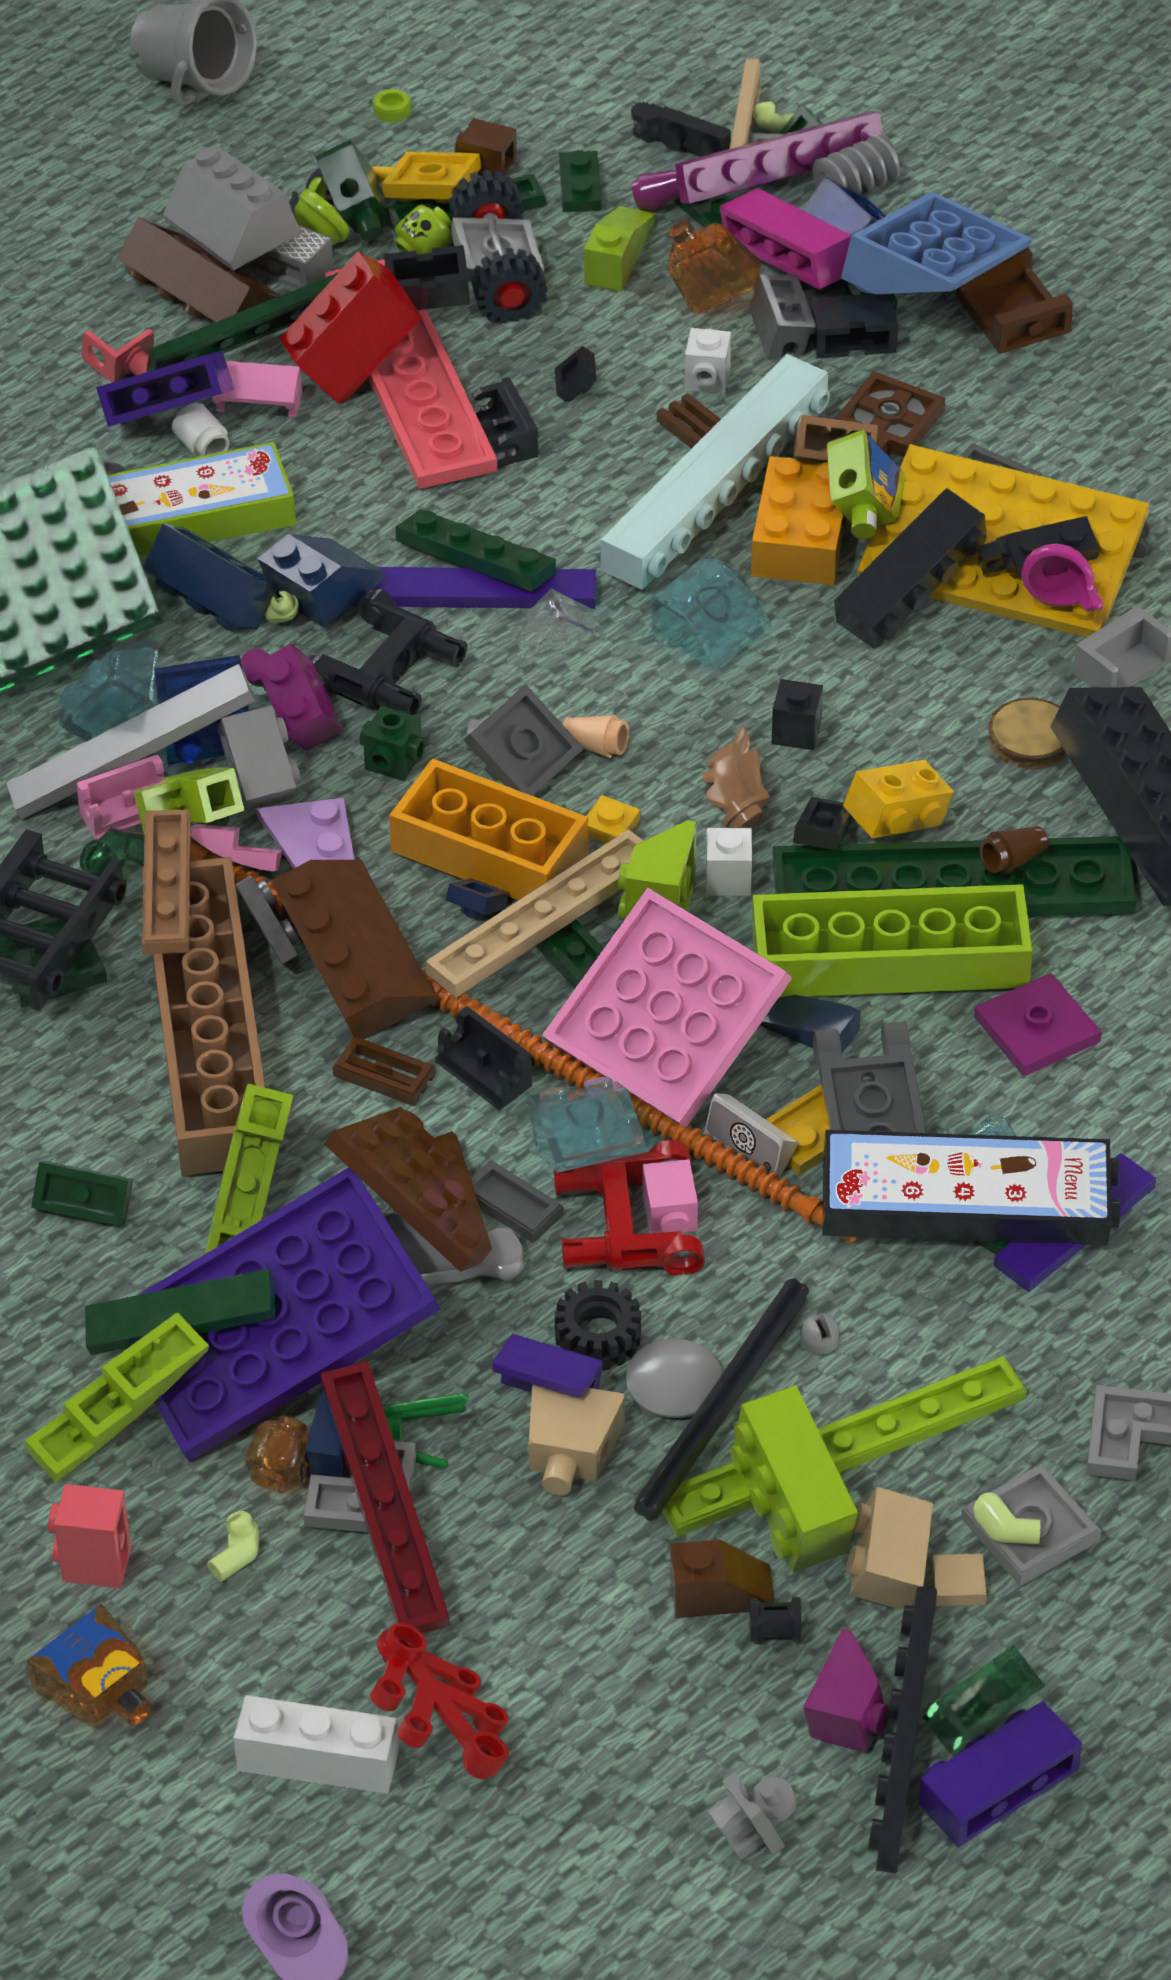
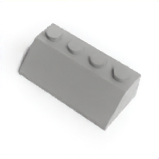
M218 146L200 150L195 155V158L183 164L163 213L164 219L171 226L233 271L301 234L286 193Z

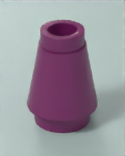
M676 170L640 174L639 179L632 181L631 184L636 205L642 211L649 209L651 212H654L680 197Z

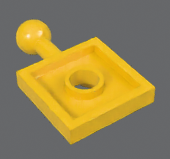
M405 152L395 167L373 166L372 168L376 173L378 182H382L384 198H398L400 202L434 199L437 203H449V197H453L451 193L453 188L460 189L459 181L463 178L470 182V174L478 173L481 169L480 153Z

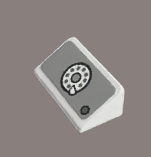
M720 1093L714 1094L710 1103L704 1135H712L714 1142L721 1140L724 1143L725 1149L733 1147L735 1155L743 1153L746 1156V1162L754 1159L757 1162V1168L766 1166L768 1175L776 1172L780 1178L799 1142L732 1096Z

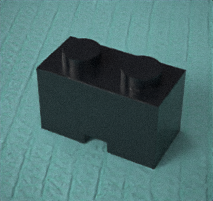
M464 245L432 248V253L416 254V250L384 254L385 267L392 271L417 310L470 304Z
M860 294L811 298V314L816 325L812 338L817 359L849 357V351L864 350L865 355L897 353L898 321L891 294Z

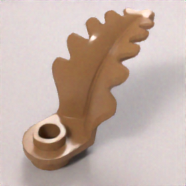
M745 726L739 729L733 742L714 753V757L709 759L706 764L711 769L703 774V781L713 784L706 793L707 800L714 806L723 808L726 814L722 820L725 828H750L763 816L762 808L770 798L761 781L760 755L756 749L749 750L750 737L746 734Z

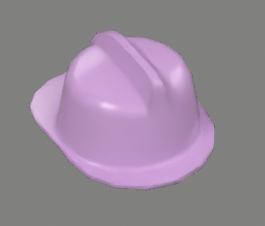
M287 1873L269 1874L257 1880L245 1894L242 1905L243 1924L276 1974L282 1980H338L344 1974L348 1961L347 1940L339 1923L330 1912L329 1903L323 1892L312 1883Z

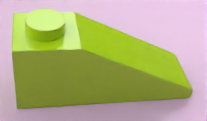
M619 206L596 223L584 247V284L623 291L656 221L657 213Z

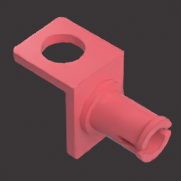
M147 329L115 351L93 332L87 330L83 333L81 357L88 365L111 382H116L127 374H143L147 372L149 350L153 348L155 333L151 329ZM92 346L96 347L101 352V354L104 357L105 364H103L96 358V356L93 353Z

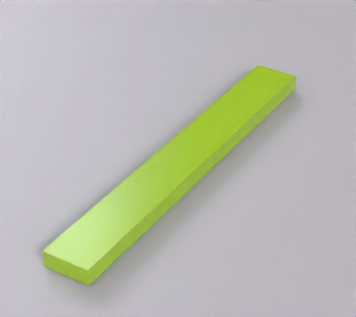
M1001 1356L820 1427L818 1431L838 1472L841 1473L1026 1399L1027 1390L1006 1358ZM731 1462L682 1481L662 1510V1513L675 1535L679 1537L752 1508L753 1505L750 1498V1489L752 1487L746 1474H738Z

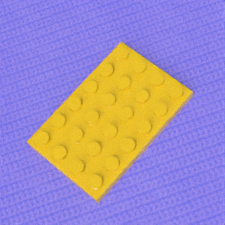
M909 445L900 467L905 473L898 518L894 522L877 527V532L870 538L859 564L857 577L948 488L985 515L987 538L984 544L996 541V538L1006 534L1087 516L1099 547V557L1089 560L1088 563L1092 568L1094 586L1098 589V595L1103 601V608L1091 612L1085 610L1081 604L1060 607L1041 603L1030 595L1023 585L1022 576L1017 577L1015 572L1007 573L1006 570H1001L983 575L978 562V553L975 555L969 554L959 564L953 578L945 584L941 583L930 594V598L1083 637H1089L1106 625L1148 517V502Z

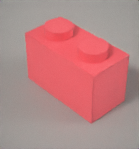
M65 1484L60 1503L52 1504L48 1520L49 1533L56 1534L53 1544V1562L60 1563L62 1582L121 1588L131 1551L124 1491Z

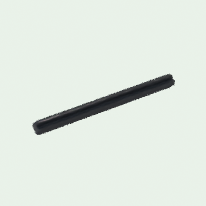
M796 1278L788 1279L636 1498L634 1510L638 1515L644 1516L649 1521L658 1518L805 1303L809 1294V1288L806 1284L800 1283Z

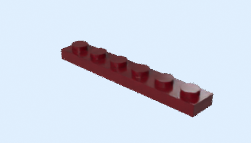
M366 1361L321 1373L322 1387L396 1623L408 1624L419 1630L422 1634L449 1627L450 1617L369 1362Z

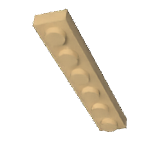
M629 829L426 960V974L457 998L620 891L621 889H618V879L622 862H630L634 845L643 842V840Z

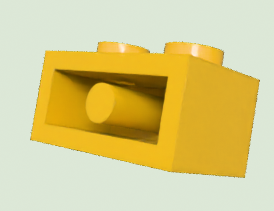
M919 760L856 771L843 806L873 839L941 825L954 791L926 760Z

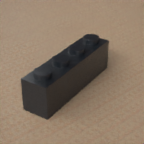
M946 488L834 600L836 622L874 649L884 640L892 639L900 630L902 622L913 611H920L928 602L930 594L941 583L945 584L953 578L959 564L969 554L975 555L978 553V546L984 545L987 538L985 515Z

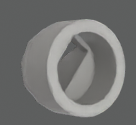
M819 1313V1315L810 1316L806 1319L801 1329V1343L807 1351L818 1355L828 1354L834 1351L839 1344L840 1330L832 1316ZM819 1328H824L828 1336L827 1338L822 1339Z

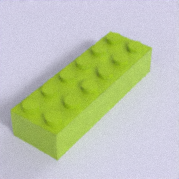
M1023 884L753 895L752 898L753 952L785 970L792 978L780 997L795 994L808 997L1018 988L1030 982L1033 950Z

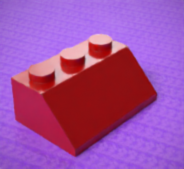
M358 251L279 339L294 363L337 403L343 404L422 317L392 271Z

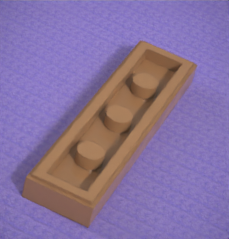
M190 809L145 811L143 954L189 953Z

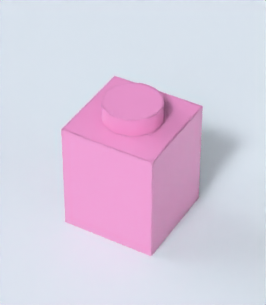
M690 1160L643 1164V1197L650 1233L681 1231L683 1235L686 1232L697 1231L698 1201Z

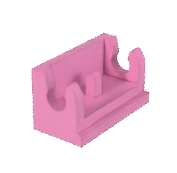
M226 361L234 390L212 396L213 403H216V412H224L227 401L285 406L286 409H289L288 417L296 418L303 391L300 367Z
M158 754L77 782L80 815L97 843L142 827L133 791L163 782V778H165L164 768Z

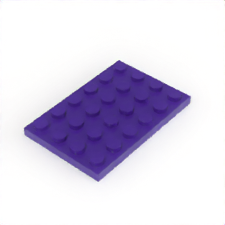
M349 1167L138 1294L141 1295L269 1269L274 1276L276 1318L200 1333V1337L209 1345V1350L154 1402L189 1462L321 1383V1373L351 1365L441 1310L362 1180Z

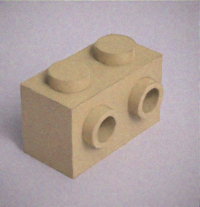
M876 1487L866 1504L859 1503L856 1508L858 1515L853 1532L858 1533L857 1543L853 1545L846 1564V1573L852 1575L850 1595L904 1610V1605H911L915 1600L917 1586L923 1587L933 1503Z

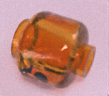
M281 1416L279 1421L268 1420L259 1424L244 1461L245 1466L251 1472L250 1479L255 1484L268 1490L284 1493L287 1488H294L303 1483L309 1468L307 1454L305 1453V1447L309 1441V1435L306 1433L307 1426L303 1422L289 1416Z

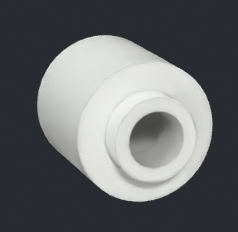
M192 403L182 407L176 413L172 423L173 433L196 457L228 450L230 441L227 437L226 428L203 404Z

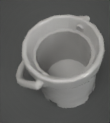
M195 0L193 2L171 4L156 3L151 5L153 8L150 11L142 10L137 15L130 39L131 51L139 52L141 63H135L138 71L148 79L172 82L170 95L176 105L185 106L192 102L197 104L210 94L217 96L236 92L247 81L255 63L257 49L256 20L250 16L247 8L238 0ZM181 84L193 87L187 91V95H180Z

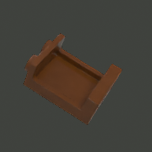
M1028 247L956 289V297L999 354L1071 332L1073 302L1067 294L1052 297L1032 270L1033 253Z

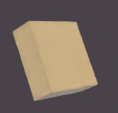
M983 1553L933 1555L934 1589H937L935 1606L986 1605Z

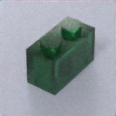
M1013 1644L937 1699L922 1718L947 1751L954 1757L961 1753L966 1745L980 1735H986L1013 1713L1030 1703L1043 1689L1045 1684Z

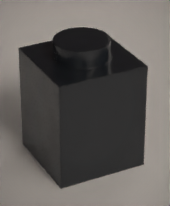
M780 679L772 709L771 744L807 750L815 749L822 722L823 685Z

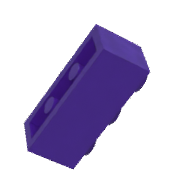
M223 350L105 384L96 387L107 425L110 427L234 390Z
M1041 1701L1029 1710L1021 1709L1016 1711L1006 1720L1002 1727L988 1736L979 1735L966 1745L961 1753L947 1762L941 1760L930 1766L923 1777H921L919 1805L958 1848L1078 1771L1082 1742L1044 1701Z

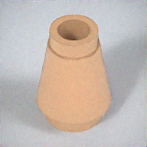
M617 715L567 717L563 722V726L585 750L611 758L613 754L622 755L626 750L629 739L628 723L624 720H619Z

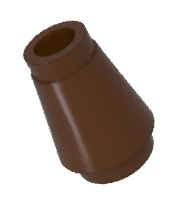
M1039 826L991 832L987 839H984L980 844V857L988 871L1006 875L1041 852L1046 851L1048 848V838L1045 831Z

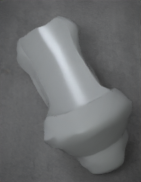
M382 1213L427 1286L459 1282L478 1277L479 1275L510 1282L524 1269L522 1244L511 1228L496 1226L487 1231L492 1250L482 1263L460 1272L398 1213Z

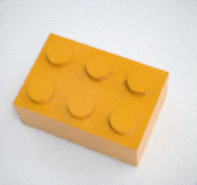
M769 456L752 538L751 576L835 585L847 517L831 500L828 462Z

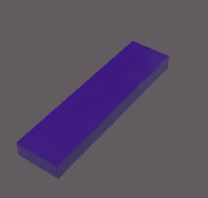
M1120 1152L1114 1157L1119 1158L1118 1186H1111L1112 1199L1120 1200L1121 1217L1155 1189L1156 1177ZM1011 1242L994 1256V1267L1027 1292H1030L1086 1245Z

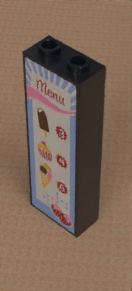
M825 1130L822 1236L1108 1245L1111 1228H1119L1120 1200L1112 1199L1111 1186H1118L1119 1158H1111L1110 1139Z

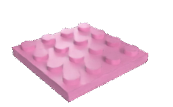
M647 888L544 1031L542 1037L547 1042H551L556 1048L562 1049L564 1053L570 1054L575 1060H580L586 1067L592 1068L594 1072L600 1073L605 1079L611 1080L616 1086H620L627 1093L629 1092L635 1098L642 1100L646 1105H650L657 1112H661L679 1126L687 1127L792 978L785 970Z

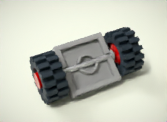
M483 170V177L478 178L477 173L474 172L470 174L471 181L467 182L465 178L459 181L460 189L454 187L451 191L453 197H449L450 211L453 218L450 231L454 245H464L468 280L472 283V289L480 313L483 316L487 315V319L491 322H494L498 317L499 324L507 323L508 318H512L513 322H518V317L522 315L528 320L532 318L531 310L538 313L542 309L540 302H546V292H548L543 275L544 267L530 220H524L523 218L524 208L517 185L513 183L511 177L507 176L504 179L503 173L496 171L494 177H492L490 170Z

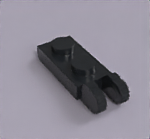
M644 101L635 103L632 106L631 117L633 121L637 122L633 126V135L644 142L652 143L659 141L670 149H681L698 157L730 149L731 132L728 128L666 106L660 107L655 104H648V102L645 103Z

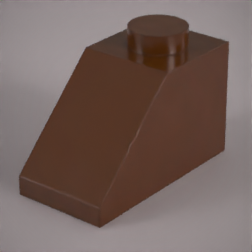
M722 1540L670 1544V1582L675 1618L749 1612L750 1598H758L760 1602H775L769 1564Z

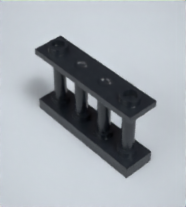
M26 829L0 864V937L46 952L36 966L0 955V974L29 983L32 1009L41 1011L50 996H55L59 992L64 976L114 905L118 906L123 901L127 882L123 879L121 859L113 857L100 876L48 860L47 855L44 854L42 834ZM44 877L88 891L80 905L77 906L28 889L35 880ZM24 907L67 921L58 936L7 919L14 909Z

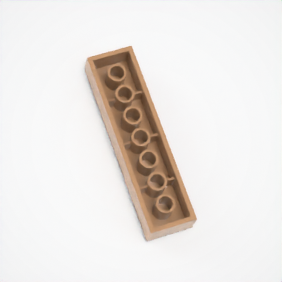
M231 857L190 862L189 953L152 954L181 1176L224 1171L247 1084H252L265 1088ZM142 867V876H143V885H144V867Z

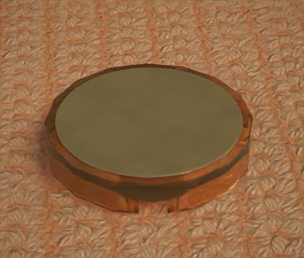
M1035 697L1017 698L1002 704L992 714L988 725L990 748L1004 762L1008 763L1009 759L1013 762H1018L1019 768L1029 770L1048 768L1062 762L1067 757V753L1050 728L1060 706L1049 700Z

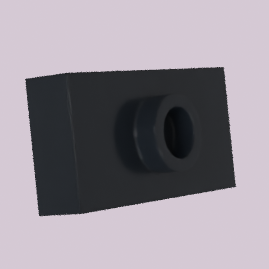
M811 797L795 825L793 843L837 850L853 818L844 808V802Z

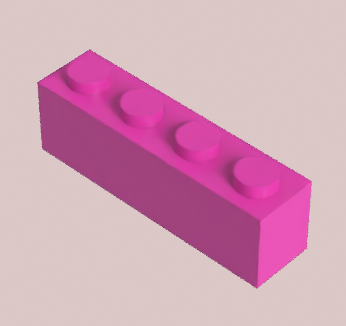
M758 188L720 206L725 240L728 241L729 236L730 244L733 245L731 239L733 238L738 243L740 249L790 275L798 276V279L817 289L842 279L841 276L852 235Z

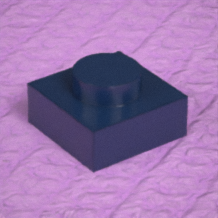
M470 878L450 883L446 901L461 906L460 911L466 915L484 918L488 913L506 908L509 892Z

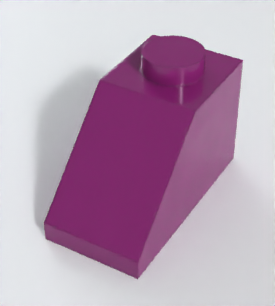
M842 1629L803 1709L810 1737L867 1753L876 1734L881 1735L886 1728L889 1708L884 1704L880 1682L853 1632Z

